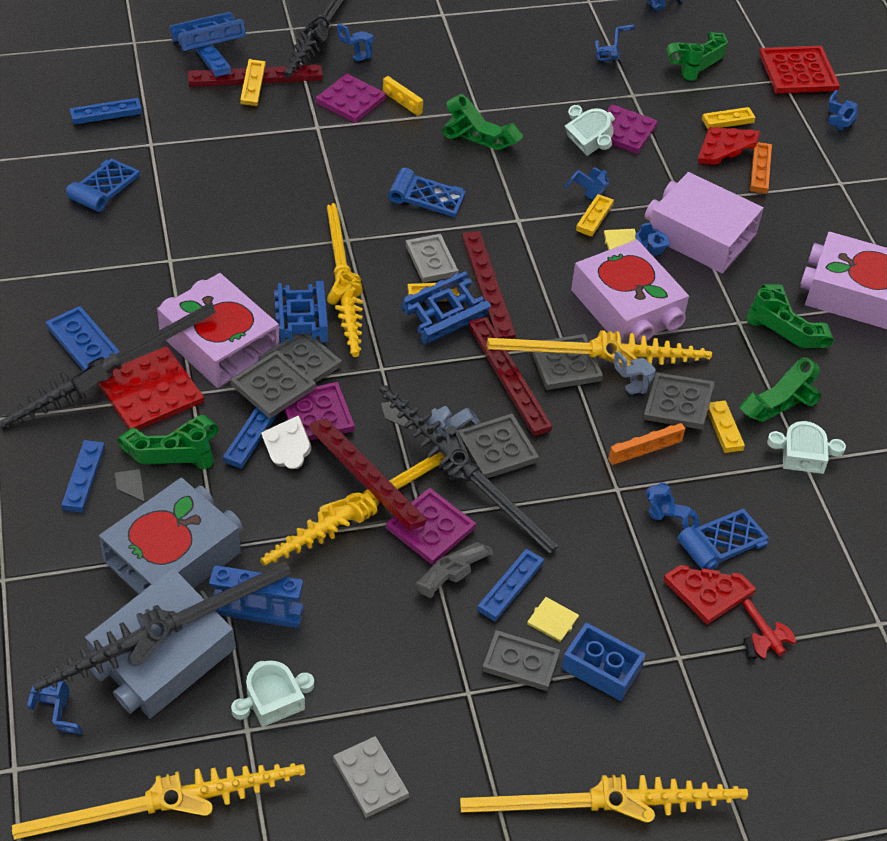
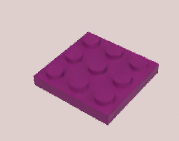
M346 73L316 97V103L353 123H357L386 99V93Z
M611 104L607 112H611L615 118L612 122L614 129L613 136L611 137L612 145L638 154L656 128L658 120Z
M338 382L316 386L315 390L284 409L287 421L296 416L300 417L309 441L319 439L309 429L310 423L326 418L342 434L355 431V425Z
M431 488L411 502L427 519L425 526L408 531L395 516L386 523L388 531L431 565L435 564L437 560L442 558L476 529V523Z

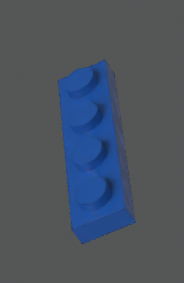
M213 44L195 48V51L215 77L231 73L230 65Z
M133 98L70 108V114L74 125L142 114L139 99Z
M256 407L224 454L223 462L242 469L263 437L261 432L268 430L278 414L269 419Z
M83 441L61 504L62 510L84 512L105 450L104 442Z
M525 549L480 602L477 611L496 622L541 568L544 559Z

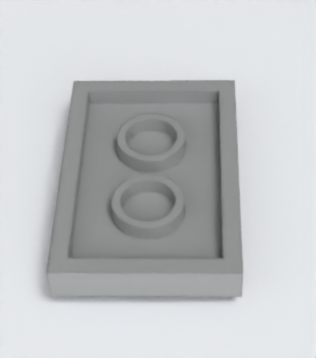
M441 234L406 240V248L422 283L450 278L458 273V269Z
M376 736L333 755V761L366 818L409 798L408 790Z

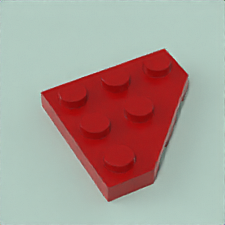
M709 127L698 157V163L716 165L721 163V159L739 155L742 153V150L748 147L750 149L757 147L760 131Z
M683 565L665 574L663 581L707 625L755 594L756 588L742 574L732 573V575L719 573L718 570L704 568L701 571L689 569V566Z

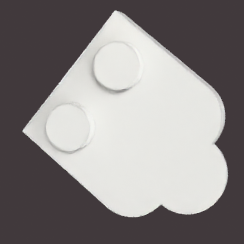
M299 416L261 432L270 457L277 466L298 469L302 466L304 457L311 452V443Z

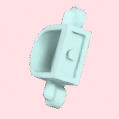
M573 105L569 108L568 112L572 121L565 125L567 135L586 156L598 148L606 150L612 146L611 137L614 132L612 122L615 118L611 112L596 108L583 113L579 105Z
M807 421L792 424L788 428L786 437L778 431L771 432L767 440L771 448L783 449V469L824 474L828 455L842 456L846 448L845 443L840 439H833L828 443L825 431L818 425Z
M259 661L254 664L247 676L248 698L237 699L232 703V715L234 718L242 720L250 715V710L253 709L261 726L264 727L305 710V697L302 693H309L313 690L314 677L309 673H301L294 678L290 669L280 662Z

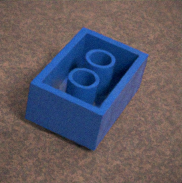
M586 622L565 652L561 669L622 701L640 673L646 654Z

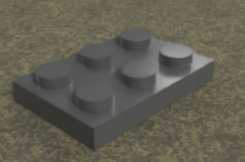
M496 630L482 671L548 691L560 655V649Z

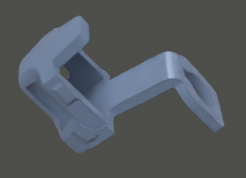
M619 351L615 352V369L622 377H630L631 383L625 386V390L629 394L647 393L651 381L655 377V368L644 358L631 360V365L627 366V359ZM619 359L622 362V367H620ZM637 375H643V381H638Z
M447 406L431 410L432 416L428 420L430 425L437 421L441 422L436 430L445 438L446 429L449 426H454L458 429L471 420L476 425L481 423L476 414L469 408H465L449 418L451 411Z

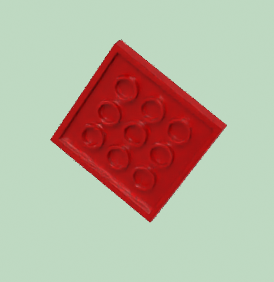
M822 46L760 48L759 55L775 93L830 92L839 90V82Z
M167 346L122 364L123 368L113 370V375L110 378L98 383L127 428L131 429L133 427L138 431L204 402V396Z

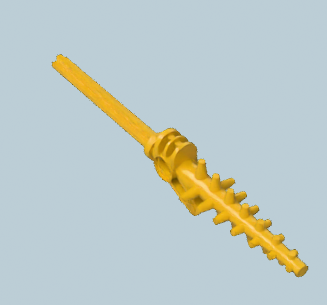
M332 203V205L327 206L336 267L334 269L335 283L327 296V301L335 305L341 300L342 306L335 305V309L341 311L338 314V318L342 319L341 327L347 331L344 332V336L349 338L347 344L351 347L350 354L353 357H358L361 351L358 343H361V340L358 339L357 335H361L362 332L357 329L358 327L361 328L362 324L356 322V320H361L362 316L355 312H362L363 308L354 305V303L363 304V300L356 298L362 294L363 289L360 276L352 273L350 267L347 266L338 208L336 204Z
M601 330L599 336L590 340L589 343L488 338L487 350L589 354L590 358L599 356V358L614 363L615 352L619 351L627 359V366L631 365V360L646 358L651 365L653 358L659 359V365H663L664 358H670L671 364H675L676 358H682L683 362H687V358H694L695 361H699V358H706L707 360L712 358V351H705L704 348L693 350V346H689L688 349H682L681 343H677V348H670V342L665 341V347H659L657 338L653 339L652 346H647L646 336H642L641 344L636 345L634 333H630L628 344L621 343L619 331H615V333L608 331L606 333ZM607 345H609L612 348V354H609L607 352ZM619 359L620 367H622V362Z
M439 452L389 481L398 490L438 466L445 457ZM367 489L363 494L352 493L344 499L321 506L318 512V522L307 520L308 529L297 528V536H287L286 543L276 545L275 550H271L270 553H266L260 559L262 565L266 566L271 562L277 563V559L282 556L289 558V553L293 550L296 553H300L301 546L304 544L309 549L312 548L315 538L318 539L320 544L324 543L323 538L326 537V532H328L331 539H334V532L338 531L336 527L339 525L349 526V520L361 523L364 519L370 518V515H375L379 500Z
M293 763L290 764V767L280 768L279 764H276L273 770L265 771L264 766L260 765L258 766V772L250 774L248 767L244 766L242 767L243 775L234 776L232 767H228L227 778L219 779L216 768H212L211 781L206 782L203 780L200 769H195V784L184 786L181 785L179 771L175 772L173 776L167 774L164 778L156 776L155 784L150 790L145 792V796L12 825V835L14 840L143 811H148L151 814L155 813V810L158 809L162 811L172 809L208 816L213 811V805L205 800L207 798L222 795L225 805L230 804L231 792L238 791L240 799H244L246 788L253 787L255 793H259L261 784L269 783L270 787H275V781L284 779L286 782L290 781L292 776L305 775L304 764L295 765ZM169 791H176L178 793V801L173 805L167 804L165 796Z
M621 774L618 778L615 775H612V778L602 775L600 783L587 793L460 798L461 813L591 807V811H598V808H603L604 810H613L646 823L652 821L655 817L654 811L648 806L664 805L666 815H671L672 804L679 803L681 812H686V805L690 802H695L696 809H701L702 801H711V806H716L717 800H726L727 803H732V799L742 798V800H746L748 798V790L738 789V786H733V789H723L722 784H718L717 789H708L707 782L702 783V789H693L691 781H686V789H678L676 779H671L670 789H663L660 777H655V789H648L645 775H640L639 789H626L624 774ZM617 792L620 795L621 802L618 806L610 803V793Z

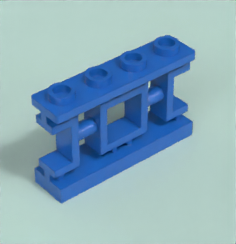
M231 12L170 25L172 41H179L183 51L246 36L243 19L235 20Z
M466 271L456 273L445 281L440 280L430 288L425 287L420 292L414 295L409 294L403 299L401 310L405 311L407 316L416 313L422 322L417 332L422 334L421 340L424 345L468 325L469 321L487 316L491 305L487 300L484 301L482 296L475 300L471 296L467 288L470 287L472 281L467 278L468 273ZM457 287L460 295L455 296L451 289ZM447 298L453 310L443 314L436 305V302ZM425 301H426L427 307L429 308V309L426 310V311H424L423 308H422L421 305H420L421 303H423V302H425ZM464 301L469 307V309L463 311L464 308L461 305V302ZM433 315L438 321V323L432 325V322L429 319V317Z
M316 281V287L308 284V290H290L289 285H286V288H282V283H278V290H274L276 322L279 324L281 343H285V337L292 340V334L311 333L312 339L320 336V342H328L324 281ZM315 295L317 304H314L313 296ZM282 297H286L287 305H283ZM310 310V313H291V311ZM315 318H318L319 327L315 325ZM284 319H287L288 329H284Z
M215 565L209 584L211 588L222 589H215L214 595L261 573ZM285 577L251 593L253 595L242 597L215 611L221 616L299 628L304 605L295 602H300L303 580Z

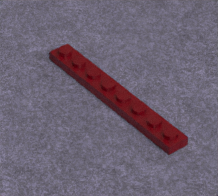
M315 64L303 65L300 69L297 67V72H293L291 77L286 78L284 76V72L287 69L286 66L265 67L262 83L323 80L321 65ZM247 68L231 69L230 74L215 77L211 70L188 71L189 87L244 84Z
M481 232L462 233V240L480 294L484 301L487 300L491 305L487 314L490 324L499 338L515 339L516 333Z
M487 317L469 321V329L532 435L537 436L552 431V424L507 350H487L488 338H499Z
M327 418L310 423L309 429L408 531L425 526L427 519Z

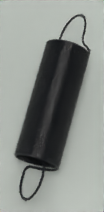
M745 637L743 641L750 663V660L755 661L757 659L752 637Z

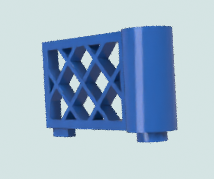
M112 158L110 160L106 159L97 170L80 183L73 182L69 184L66 188L67 198L92 210L101 212L108 200L140 176V171ZM111 166H114V167H117L118 169H109V168H110ZM112 174H120V176L110 177ZM100 175H107V177L97 178ZM120 181H121L120 184H112V183H111V182H120ZM109 182V185H99V183ZM96 183V186H88V184ZM104 190H110L107 194L101 192Z
M401 168L388 193V198L395 204L407 202L456 217L466 191L457 186L451 187L416 176L409 168ZM420 183L425 185V187L419 188L416 184ZM434 189H439L442 192L435 193ZM429 191L431 195L424 196L423 192ZM418 194L420 198L416 199L411 196ZM455 194L460 197L453 199L450 195ZM446 196V198L448 199L447 201L442 202L439 199L441 197ZM435 199V201H436L437 203H436V204H432V203H429L428 201ZM452 205L454 210L447 209L445 206Z
M744 508L697 528L688 527L677 537L678 542L701 569L715 570L719 566V562L754 547L758 550L767 546L769 539ZM742 517L746 525L735 522V519ZM722 524L730 526V532L719 529V526ZM734 528L744 530L745 536L733 533ZM703 532L714 533V539L706 537ZM748 532L757 534L759 538L748 537ZM717 536L729 537V542L717 540ZM732 539L743 541L744 543L742 546L732 544ZM716 546L727 548V552L720 554Z

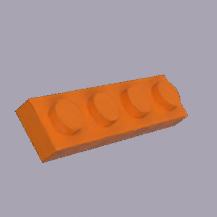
M758 142L757 147L753 149L750 191L768 193L772 144Z
M682 423L674 426L670 425L665 429L652 431L647 435L634 437L623 443H617L611 446L608 460L611 465L682 442L685 427Z

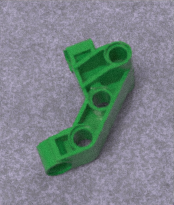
M708 32V40L705 44L671 43L666 48L668 58L671 63L681 65V72L685 79L694 81L697 79L700 71L724 57L728 43L725 33Z
M459 94L447 101V108L452 117L443 127L442 132L449 139L460 136L487 147L501 150L517 143L523 137L515 123L500 127L485 121L472 102L463 94Z
M763 284L746 315V320L749 324L755 326L765 325L801 348H826L834 343L827 323H809L792 312L783 285Z
M808 358L800 359L793 367L789 368L783 378L781 377L773 388L759 395L751 392L739 408L750 418L763 422L800 402L808 406L815 405L822 396L821 392L812 385L820 373V366ZM811 364L810 370L806 372V367Z
M200 415L189 420L166 436H145L142 432L132 427L119 436L117 441L120 447L140 464L194 463L200 469H208L214 463L209 440L216 436L219 427L206 415Z

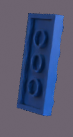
M81 306L46 321L49 331L82 370L87 368L86 365L99 357L103 356L106 359L110 357L109 354L120 352Z

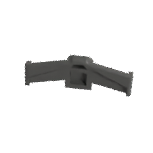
M475 542L447 556H443L416 582V586L421 594L432 598L434 592L447 579L456 583L471 573L469 564L486 556L492 557L494 555L493 549L482 543Z

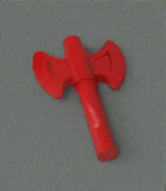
M750 599L743 602V606L762 631L763 636H759L756 633L752 634L755 651L760 657L765 659L769 648H772L778 656H781L786 652L781 642L796 643L793 632L787 626L776 622V630L773 631Z

